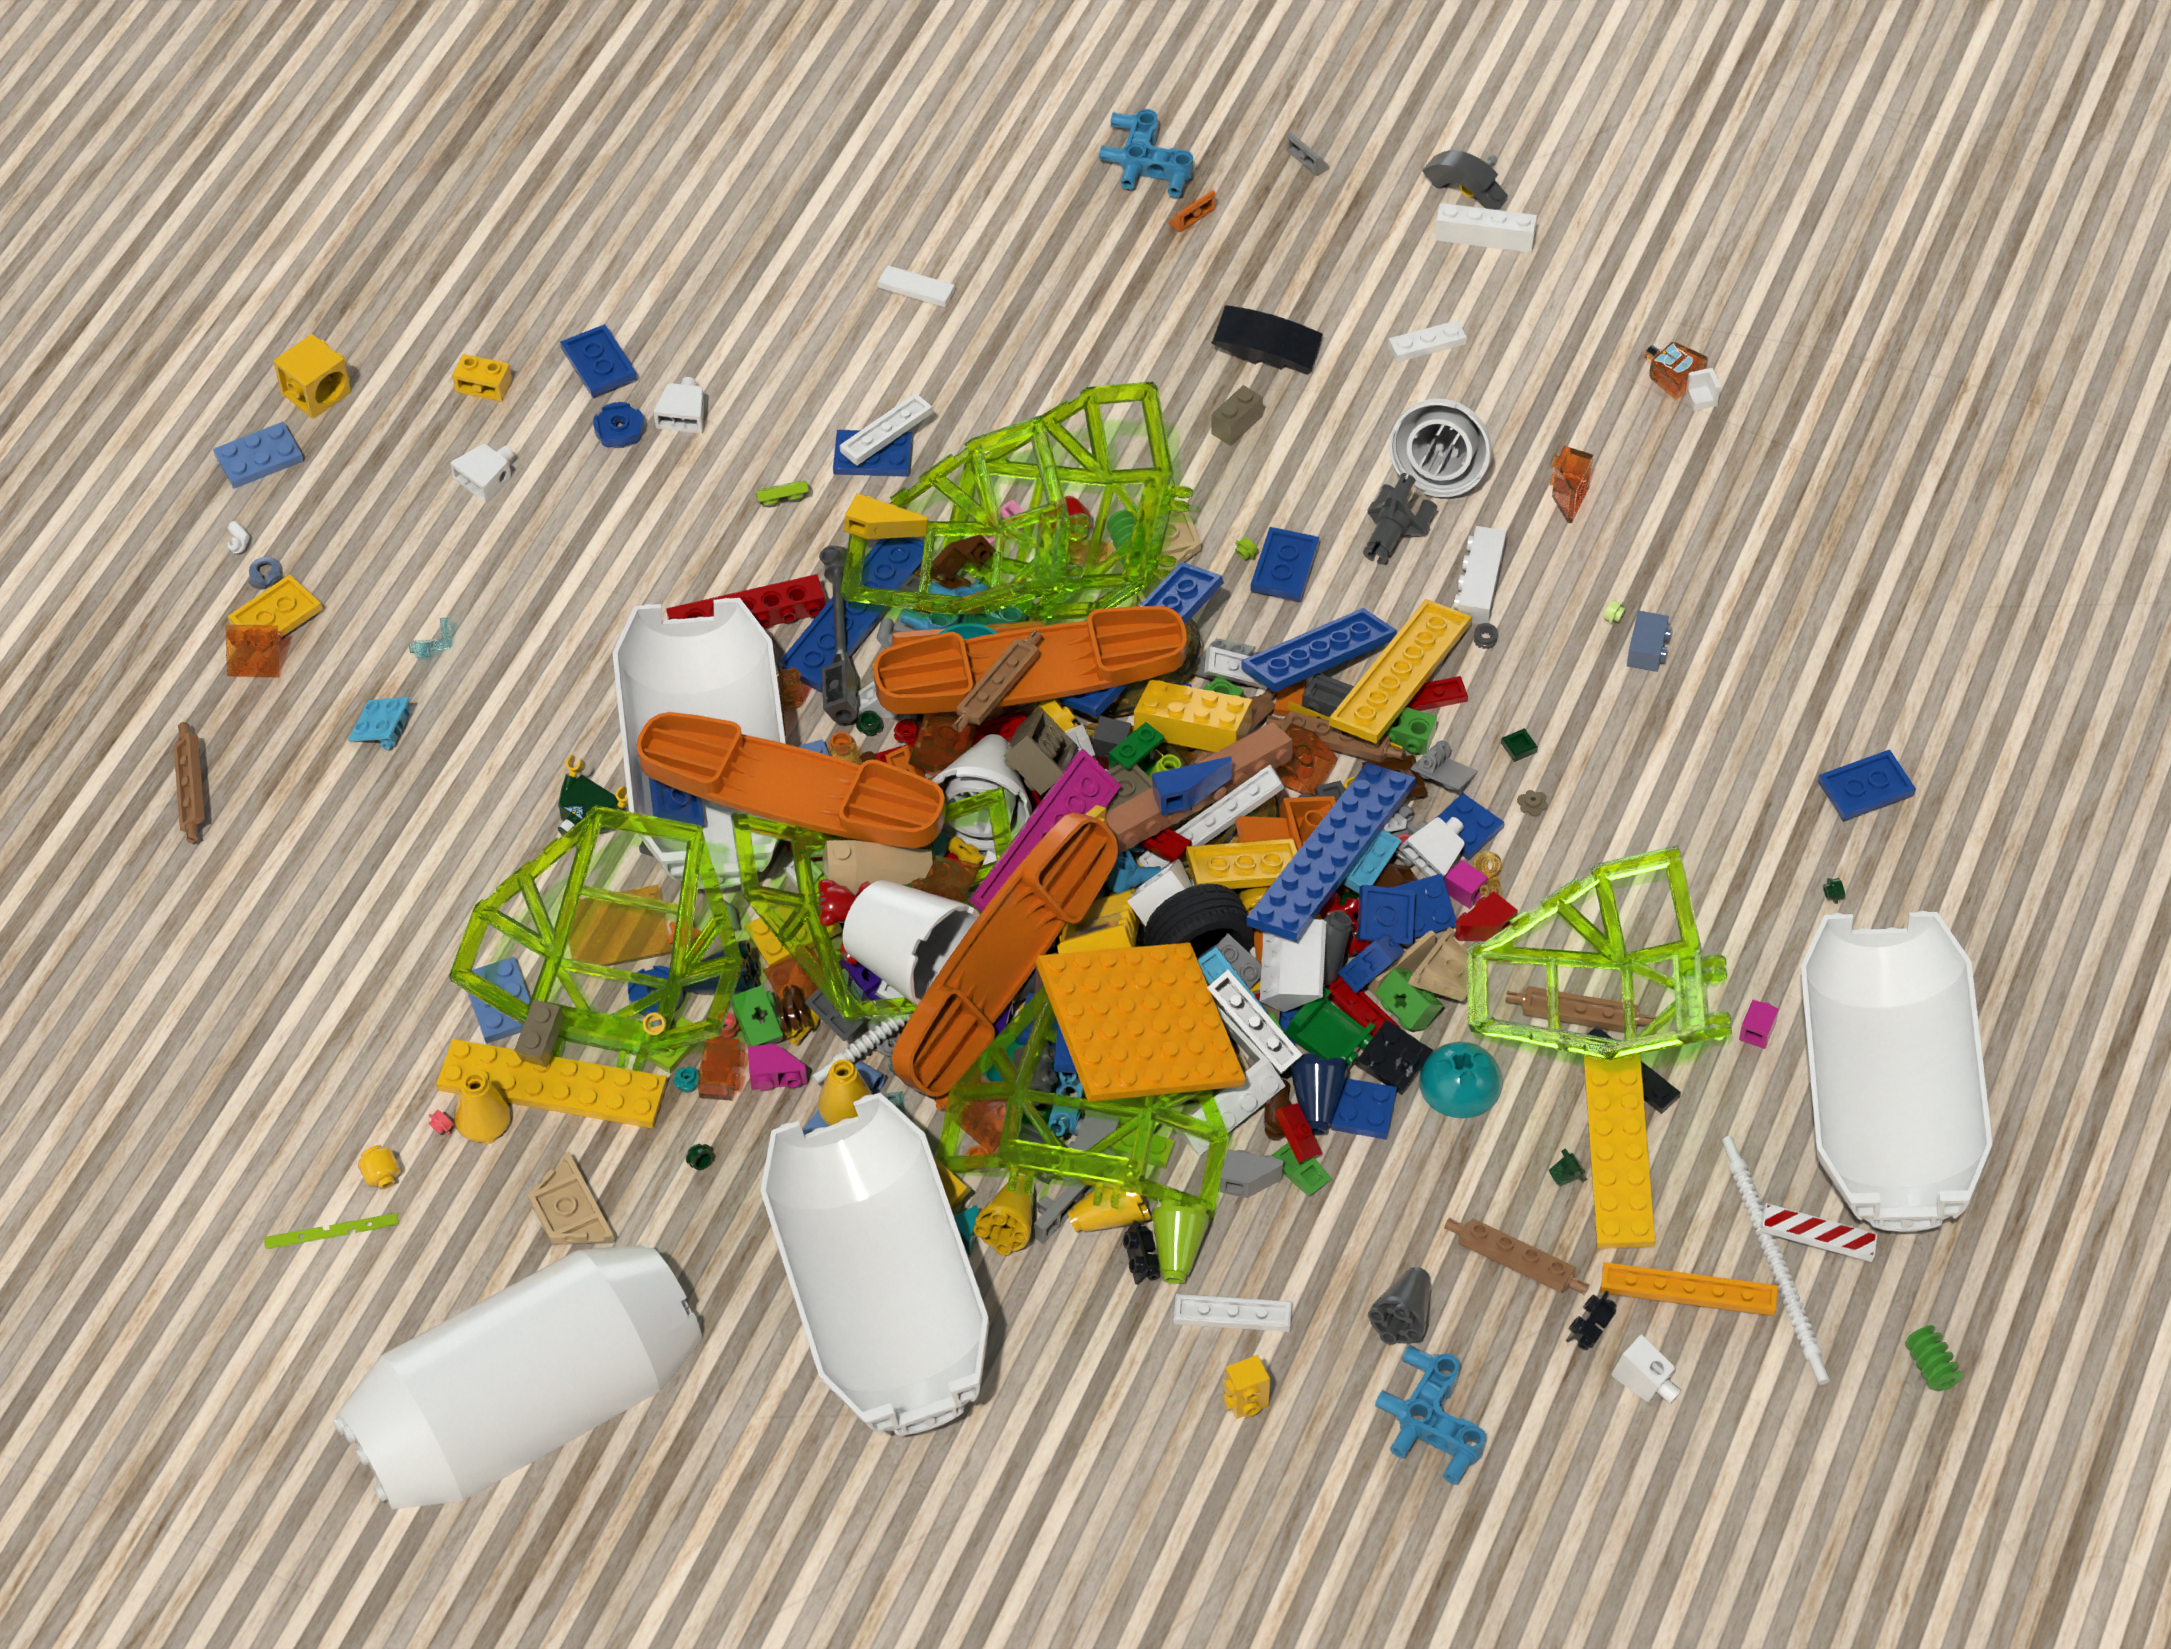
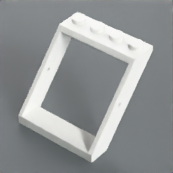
M1216 1003L1215 1005L1226 1032L1255 1062L1252 1067L1243 1073L1246 1078L1243 1086L1223 1089L1184 1122L1175 1115L1158 1095L1148 1096L1158 1106L1159 1112L1165 1115L1164 1119L1199 1156L1285 1087L1271 1062Z

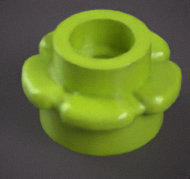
M1243 537L1240 541L1236 540L1235 542L1237 546L1235 551L1244 560L1247 558L1253 560L1255 554L1259 551L1257 546L1247 537Z

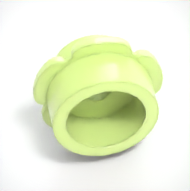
M1612 600L1603 618L1610 621V624H1613L1614 621L1619 623L1626 610L1621 607L1623 602Z

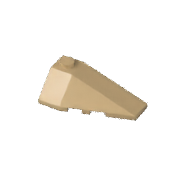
M856 840L826 841L822 854L824 879L833 880L836 884L846 886L855 896L860 885L866 881L872 884L876 881L887 880L908 886L934 876L932 850L905 848Z

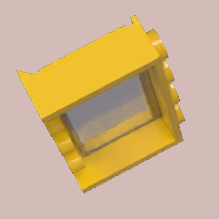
M1132 890L1096 899L1092 902L1080 922L1076 924L1066 922L1062 928V935H1060V944L1057 945L1058 953L1135 947L1140 918L1127 902L1132 894Z

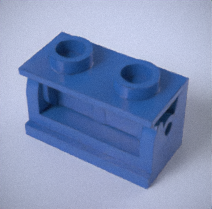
M1385 931L1338 973L1351 989L1357 993L1405 951L1388 931Z

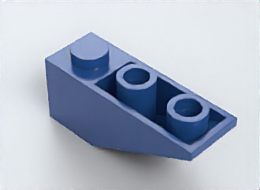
M1229 756L1153 773V795L1161 815L1191 808L1232 779V758Z

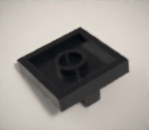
M1386 1019L1359 1056L1355 1065L1385 1085L1397 1087V1092L1403 1095L1433 1049Z

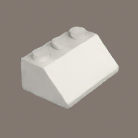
M1314 919L1297 942L1265 931L1263 932L1260 1002L1286 1012L1323 997L1326 921Z

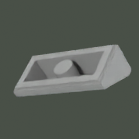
M1287 132L1286 150L1317 176L1330 169V166L1293 133Z

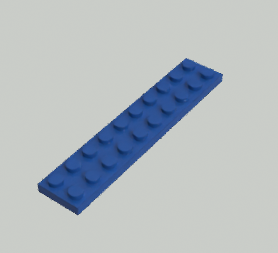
M1366 763L1247 916V926L1297 942L1413 790L1416 777Z

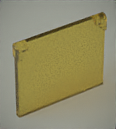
M658 884L561 903L575 973L672 954L670 943L667 942L669 936Z

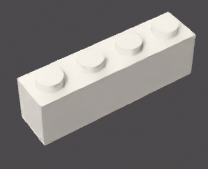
M1440 203L1436 221L1435 241L1532 253L1537 215Z
M1476 526L1474 536L1469 535L1467 551H1470V555L1464 556L1462 570H1466L1465 575L1460 574L1458 590L1462 591L1461 595L1456 594L1454 610L1472 616L1471 623H1489L1505 549L1506 530Z
M1229 970L1225 971L1206 988L1211 993L1215 1002L1235 1025L1271 1062L1279 1075L1302 1056L1301 1052Z

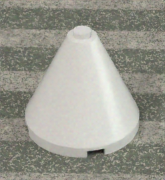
M1428 399L1409 407L1397 420L1389 441L1391 461L1399 476L1401 473H1407L1405 478L1407 479L1410 474L1416 480L1414 485L1424 490L1423 494L1434 497H1452L1472 489L1485 474L1492 454L1490 435L1482 420L1468 407L1447 399Z
M990 734L985 736L931 780L937 783L943 790L945 797L946 818L940 833L946 834L951 839L956 836L960 837L967 844H973L978 850L983 851L996 848L1000 844L1012 842L1032 815L1031 803L1019 772L1012 771L1005 762L1004 754L1009 745L1006 739L1000 735Z

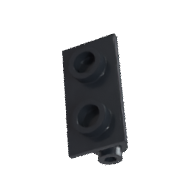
M1134 1220L1123 1235V1246L1127 1249L1129 1270L1133 1273L1135 1285H1138L1143 1277H1148L1151 1281L1158 1279L1160 1267L1157 1254L1146 1253L1154 1252L1155 1250L1151 1230L1147 1229V1226L1144 1225L1138 1227L1137 1220Z
M1607 1290L1598 1296L1593 1294L1583 1306L1586 1311L1582 1317L1578 1316L1568 1328L1571 1333L1565 1340L1567 1343L1575 1338L1578 1341V1346L1583 1350L1594 1346L1603 1332L1595 1323L1605 1328L1616 1313L1615 1302L1604 1299L1608 1294Z

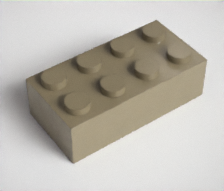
M1040 706L1017 727L1004 754L1005 762L1012 771H1018L1025 778L1024 783L1030 790L1037 791L1042 795L1063 774L1065 768L1070 763L1077 744Z

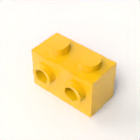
M462 354L452 374L455 392L499 402L503 401L512 382L510 364Z
M1258 1355L1225 1367V1379L1222 1380L1225 1393L1222 1394V1400L1228 1411L1232 1409L1236 1419L1244 1416L1252 1417L1260 1410L1269 1407L1270 1378Z

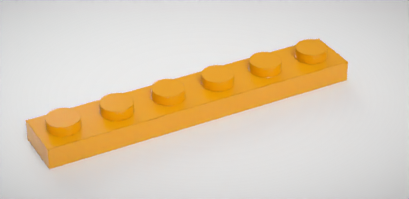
M1604 1262L1600 1293L1607 1290L1608 1294L1775 1316L1778 1285Z

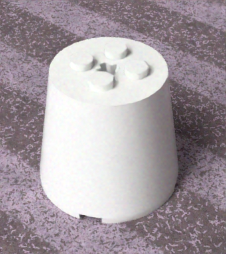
M880 880L866 887L852 904L843 928V945L851 957L918 1006L950 955L980 914L975 908L967 904L887 880Z

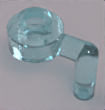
M450 617L440 618L441 639L409 642L410 653H415V658L431 657V652L451 648Z

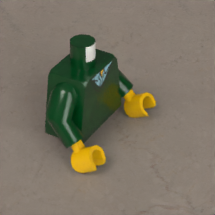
M570 755L566 759V766L570 771L565 775L558 801L561 820L563 821L558 826L559 833L569 839L578 831L587 838H592L598 833L614 829L626 811V804L628 805V797H625L627 787H619L615 796L581 774L578 777L577 773L582 772L586 764L584 760L579 759L578 765L574 767L575 756Z

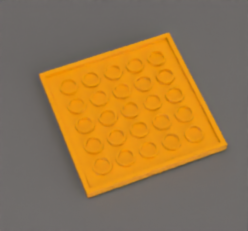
M1191 943L1038 955L1035 964L1088 1102L1243 1086L1246 1078L1213 997L1206 989L1208 985Z

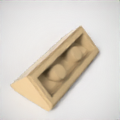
M1433 930L1423 935L1395 961L1367 983L1366 987L1377 1000L1381 999L1375 992L1393 968L1409 969L1413 973L1436 944Z

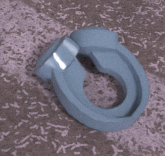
M273 557L258 558L250 565L248 583L255 588L271 587L283 578L279 563ZM261 564H270L272 566L266 579H263L262 573L257 571Z

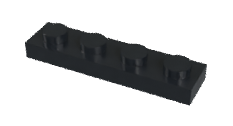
M1595 1026L1578 1042L1577 1047L1583 1051V1044L1618 1042L1601 1028ZM1641 1061L1644 1101L1662 1114L1680 1098L1681 1092Z

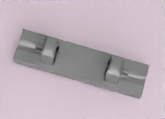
M1107 1147L1092 1164L1080 1158L1074 1164V1174L1078 1178L1056 1201L1044 1195L1037 1202V1211L1042 1215L1034 1223L1035 1239L1044 1244L1069 1218L1067 1211L1073 1209L1074 1204L1098 1187L1116 1169L1115 1152Z

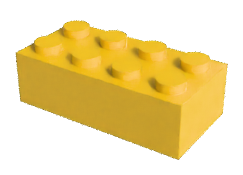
M1150 679L1134 710V731L1147 722L1164 735L1163 742L1218 752L1246 737L1252 725V699Z

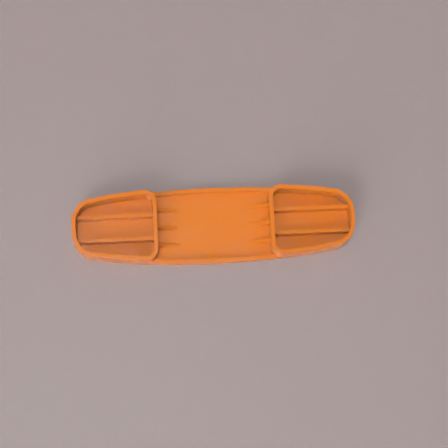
M1165 606L1097 609L1088 615L1087 621L1026 628L964 640L958 633L947 632L912 640L886 648L880 652L874 661L875 690L880 705L887 711L896 714L957 711L956 707L1016 638L1027 639L1033 630H1037V632L1039 631L1042 634V638L1035 645L1038 648L1039 656L995 707L1079 695L1134 683L1176 671L1183 665L1186 659L1187 633L1181 616L1173 609Z
M675 712L661 713L649 719L638 736L637 752L641 770L646 776L697 797L770 820L845 838L914 849L924 847L933 842L940 834L945 823V797L943 790L937 783L879 760L871 759L859 765L808 749L742 734L741 727L733 721Z
M1081 813L1065 815L1021 862L970 927L925 993L893 1048V1070L906 1086L928 1096L939 1097L946 1094L992 1044L995 1036L992 1024L1036 967L1035 961L1038 955H1045L1066 922L1076 924L1083 919L1116 862L1118 854L1117 839L1103 821Z

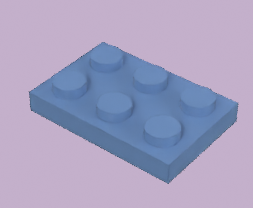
M284 422L213 449L214 455L233 489L303 462V456Z
M511 957L461 973L485 1043L521 1033L532 1004L515 958Z

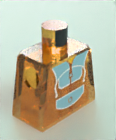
M1671 342L1662 351L1651 345L1644 355V358L1651 362L1650 379L1676 401L1686 392L1688 374L1707 369V356L1676 342Z

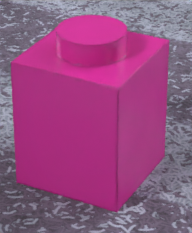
M1463 860L1455 867H1450L1443 878L1448 895L1469 909L1477 903L1487 890L1488 876Z
M1752 999L1741 1026L1739 1040L1766 1049L1776 1025L1779 1008L1767 1002Z

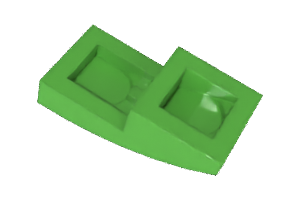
M1286 1143L1271 1155L1277 1159L1284 1160L1283 1174L1309 1197L1332 1179L1314 1157L1298 1163L1289 1143Z

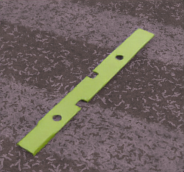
M397 1213L329 1225V1230L324 1231L322 1226L264 1237L265 1249L347 1235L351 1229H355V1233L398 1225ZM368 1222H371L372 1225H371V1226H367V1223H368ZM301 1234L304 1235V1238L302 1239L299 1238Z

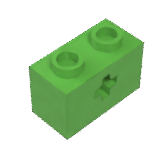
M1393 968L1375 994L1382 1000L1381 1005L1385 1009L1394 1012L1399 1018V1023L1407 1030H1425L1443 1007V1004L1430 991L1408 984L1409 979L1413 975L1409 969Z
M761 985L731 997L730 1004L747 1047L776 1044L782 1041V1033L784 1031L781 1029L780 1016L776 1017L772 1007H775V1002L770 991L766 992L764 986ZM755 1013H758L760 1017L765 1016L763 1023H760L758 1019L753 1020Z

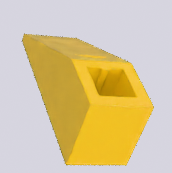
M856 493L845 514L844 531L865 539L924 537L927 535L929 517L876 500L870 496Z

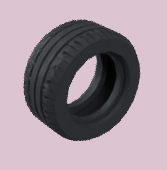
M1200 884L1174 894L1155 909L1146 924L1144 941L1146 946L1191 943L1195 956L1198 959L1217 945L1227 933L1248 952L1253 942L1254 928L1247 926V916L1249 914L1235 891L1220 884Z

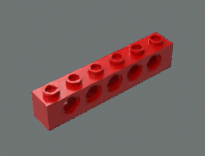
M818 574L666 608L667 620L714 617L713 600L740 598L764 629L769 626L790 623L808 617H816L826 603Z

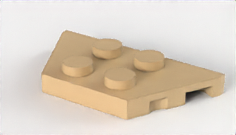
M1130 499L1131 509L1136 513L1143 534L1148 542L1149 550H1151L1150 558L1158 579L1166 576L1180 562H1185L1201 550V542L1186 505H1169L1154 501L1153 505L1139 503V499Z
M1448 927L1413 973L1408 984L1463 1002L1485 972L1486 967L1473 955L1471 949L1466 944L1460 946L1453 938L1456 932L1451 927Z
M569 1152L565 1153L562 1156V1162L554 1171L550 1169L543 1177L542 1182L527 1194L528 1200L551 1244L613 1242V1233Z

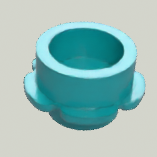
M688 1066L679 1068L675 1072V1078L673 1079L674 1085L680 1091L690 1093L698 1088L701 1075L698 1074L696 1068Z

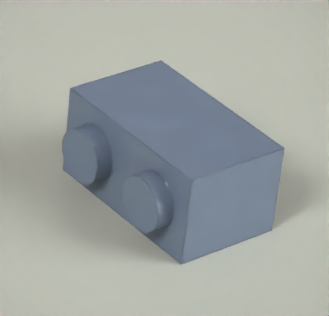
M1638 610L1628 652V667L1658 672L1659 663H1665L1668 647H1663L1664 642L1669 643L1672 627H1668L1669 616Z

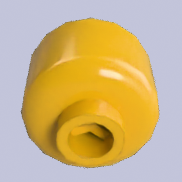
M376 1145L368 1148L361 1154L362 1158L358 1162V1168L368 1186H379L380 1189H386L395 1183L394 1179L399 1175L400 1167L389 1148H382L381 1145Z

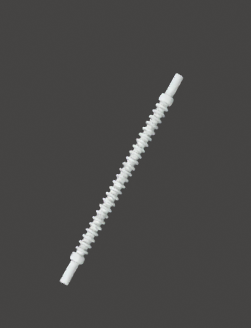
M914 1003L905 1004V1009L900 1008L899 1013L894 1012L893 1018L889 1016L887 1017V1022L881 1021L880 1027L876 1025L874 1031L869 1030L868 1036L863 1034L862 1040L856 1039V1044L851 1043L849 1049L844 1048L843 1053L838 1052L835 1054L830 1063L811 1076L813 1081L817 1085L824 1081L835 1061L846 1059L854 1063L855 1057L861 1058V1053L866 1054L868 1048L873 1049L874 1044L879 1045L880 1039L886 1040V1035L891 1036L893 1030H899L898 1026H905V1021H909L917 1006Z
M1724 1137L1722 1142L1730 1160L1729 1169L1734 1175L1733 1179L1737 1181L1736 1186L1740 1188L1739 1193L1743 1195L1742 1200L1745 1202V1208L1748 1209L1747 1214L1750 1215V1221L1753 1222L1752 1227L1757 1229L1755 1234L1759 1236L1758 1241L1762 1243L1761 1248L1765 1250L1763 1254L1767 1257V1263L1770 1264L1769 1269L1773 1271L1772 1276L1775 1277L1774 1282L1778 1285V1291L1781 1292L1780 1297L1784 1299L1783 1304L1787 1306L1786 1311L1790 1313L1788 1317L1792 1320V1326L1795 1327L1794 1332L1798 1334L1797 1339L1801 1341L1800 1347L1804 1348L1802 1351L1806 1360L1810 1361L1818 1384H1827L1830 1379L1820 1357L1822 1350L1819 1344H1816L1817 1339L1813 1337L1814 1331L1810 1330L1811 1324L1807 1323L1809 1318L1804 1316L1806 1314L1805 1309H1801L1803 1304L1799 1302L1800 1296L1797 1295V1289L1794 1288L1795 1283L1791 1281L1792 1276L1788 1274V1267H1785L1786 1261L1782 1260L1783 1254L1779 1253L1781 1248L1777 1246L1778 1241L1774 1239V1235L1760 1232L1764 1206L1761 1205V1199L1758 1198L1759 1193L1755 1191L1756 1186L1752 1184L1753 1179L1750 1177L1751 1173L1747 1171V1163L1744 1159H1741L1733 1137Z

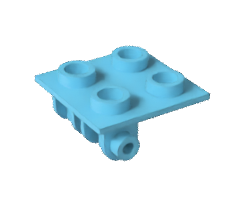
M410 698L368 700L348 741L379 740L381 742L380 746L383 749L389 750L391 747H394L398 738L397 735L401 734L405 722L411 714V707L408 705Z

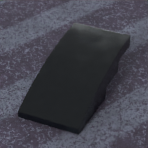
M1225 305L1211 344L1253 364H1256L1260 359L1282 370L1284 365H1287L1308 375L1323 334L1276 315Z

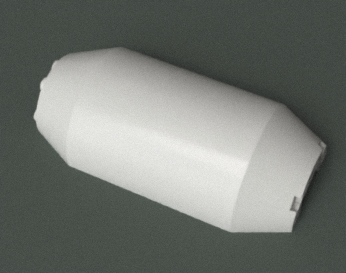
M740 598L713 600L714 617L663 621L661 618V604L634 606L612 652L631 824L650 852L673 880H681L686 886L699 889L733 887L749 881L751 876L758 871L763 872L771 861L786 824L739 811L703 798L701 799L704 825L699 830L654 817L649 777L641 770L636 744L638 736L649 719L666 712L693 714L733 721L741 727L742 734L786 744L772 639Z
M1918 911L1909 913L1907 928L1903 929L1890 927L1887 929L1861 928L1852 930L1853 914L1834 913L1832 915H1824L1801 964L1818 1159L1854 1215L1860 1221L1865 1219L1871 1223L1872 1227L1897 1232L1920 1231L1941 1226L1944 1219L1951 1216L1957 1218L1967 1208L1993 1145L1972 962L1938 912Z
M877 1093L866 1095L860 1100L854 1101L858 1116L843 1119L837 1124L825 1128H817L805 1135L799 1121L785 1123L779 1128L771 1130L760 1191L822 1382L871 1430L880 1434H884V1430L894 1431L896 1435H909L933 1429L953 1420L964 1412V1405L969 1401L974 1402L976 1400L981 1385L989 1331V1318L926 1135L883 1094Z
M648 1245L576 1250L381 1355L336 1414L337 1418L333 1422L340 1435L344 1434L350 1444L356 1443L359 1449L355 1451L363 1466L368 1464L375 1475L377 1485L373 1488L381 1502L387 1501L392 1510L464 1501L659 1393L703 1339L695 1314L688 1307V1303L685 1300L687 1297L667 1263L654 1248H649Z

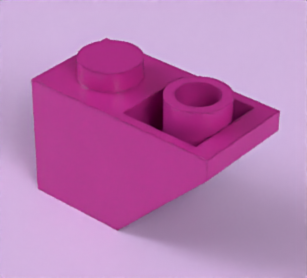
M778 1045L748 1046L749 1075L752 1090H769L776 1087L795 1088L800 1085H807L805 1064Z

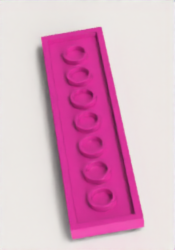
M1084 749L1078 751L1065 768L1063 774L1056 780L968 901L982 913L1021 862L1065 815L1070 813L1086 814L1096 805L1106 808L1121 785Z

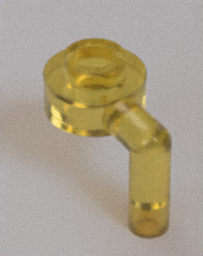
M1480 852L1474 858L1473 867L1488 876L1489 885H1482L1480 887V893L1482 895H1489L1495 891L1500 895L1502 887L1498 875L1502 869V861L1494 852ZM1490 860L1492 862L1491 870H1489L1488 868V862Z

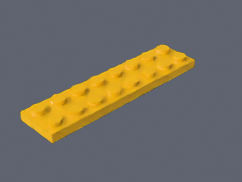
M1425 599L1329 717V726L1377 744L1471 625L1472 616Z
M452 1039L436 1087L437 1091L459 1094L464 1078L468 1074L476 1072L482 1074L490 1081L505 1099L506 1103L653 1129L668 1080L667 1076L555 1056H551L547 1067L520 1060L514 1049Z
M1639 1042L1583 1044L1597 1249L1655 1247Z

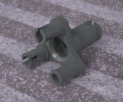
M1401 473L1395 488L1383 484L1375 502H1372L1367 510V513L1376 521L1377 526L1367 543V547L1364 548L1363 554L1372 562L1376 554L1380 556L1377 564H1385L1387 562L1388 556H1390L1400 535L1425 536L1429 529V522L1435 510H1437V505L1434 502L1425 499L1422 501L1416 516L1411 512L1407 505V496L1416 480L1410 474L1405 479L1407 473Z

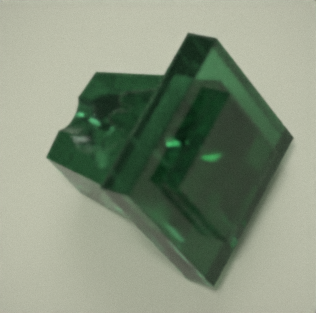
M1566 1148L1561 1151L1564 1157L1549 1169L1550 1175L1559 1187L1578 1178L1582 1182L1588 1180L1584 1174L1586 1171L1578 1158Z

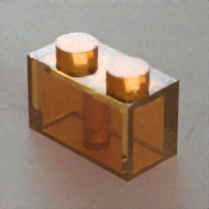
M706 1036L697 1081L699 1098L733 1101L734 1091L740 1089L741 1074H738L739 1067L744 1066L745 1050H741L739 1039Z

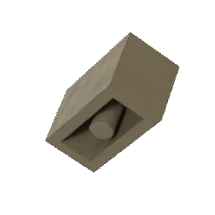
M1245 385L1241 386L1212 413L1211 434L1226 444L1233 445L1262 418L1263 397Z
M536 999L533 1000L514 1049L520 1060L547 1067L566 1017L559 1006Z

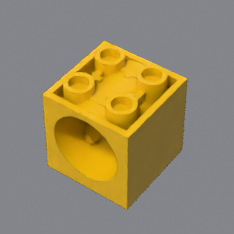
M312 333L273 360L281 394L312 419H315L351 393L350 377L346 371L345 358L341 353L334 352L323 339L319 340Z

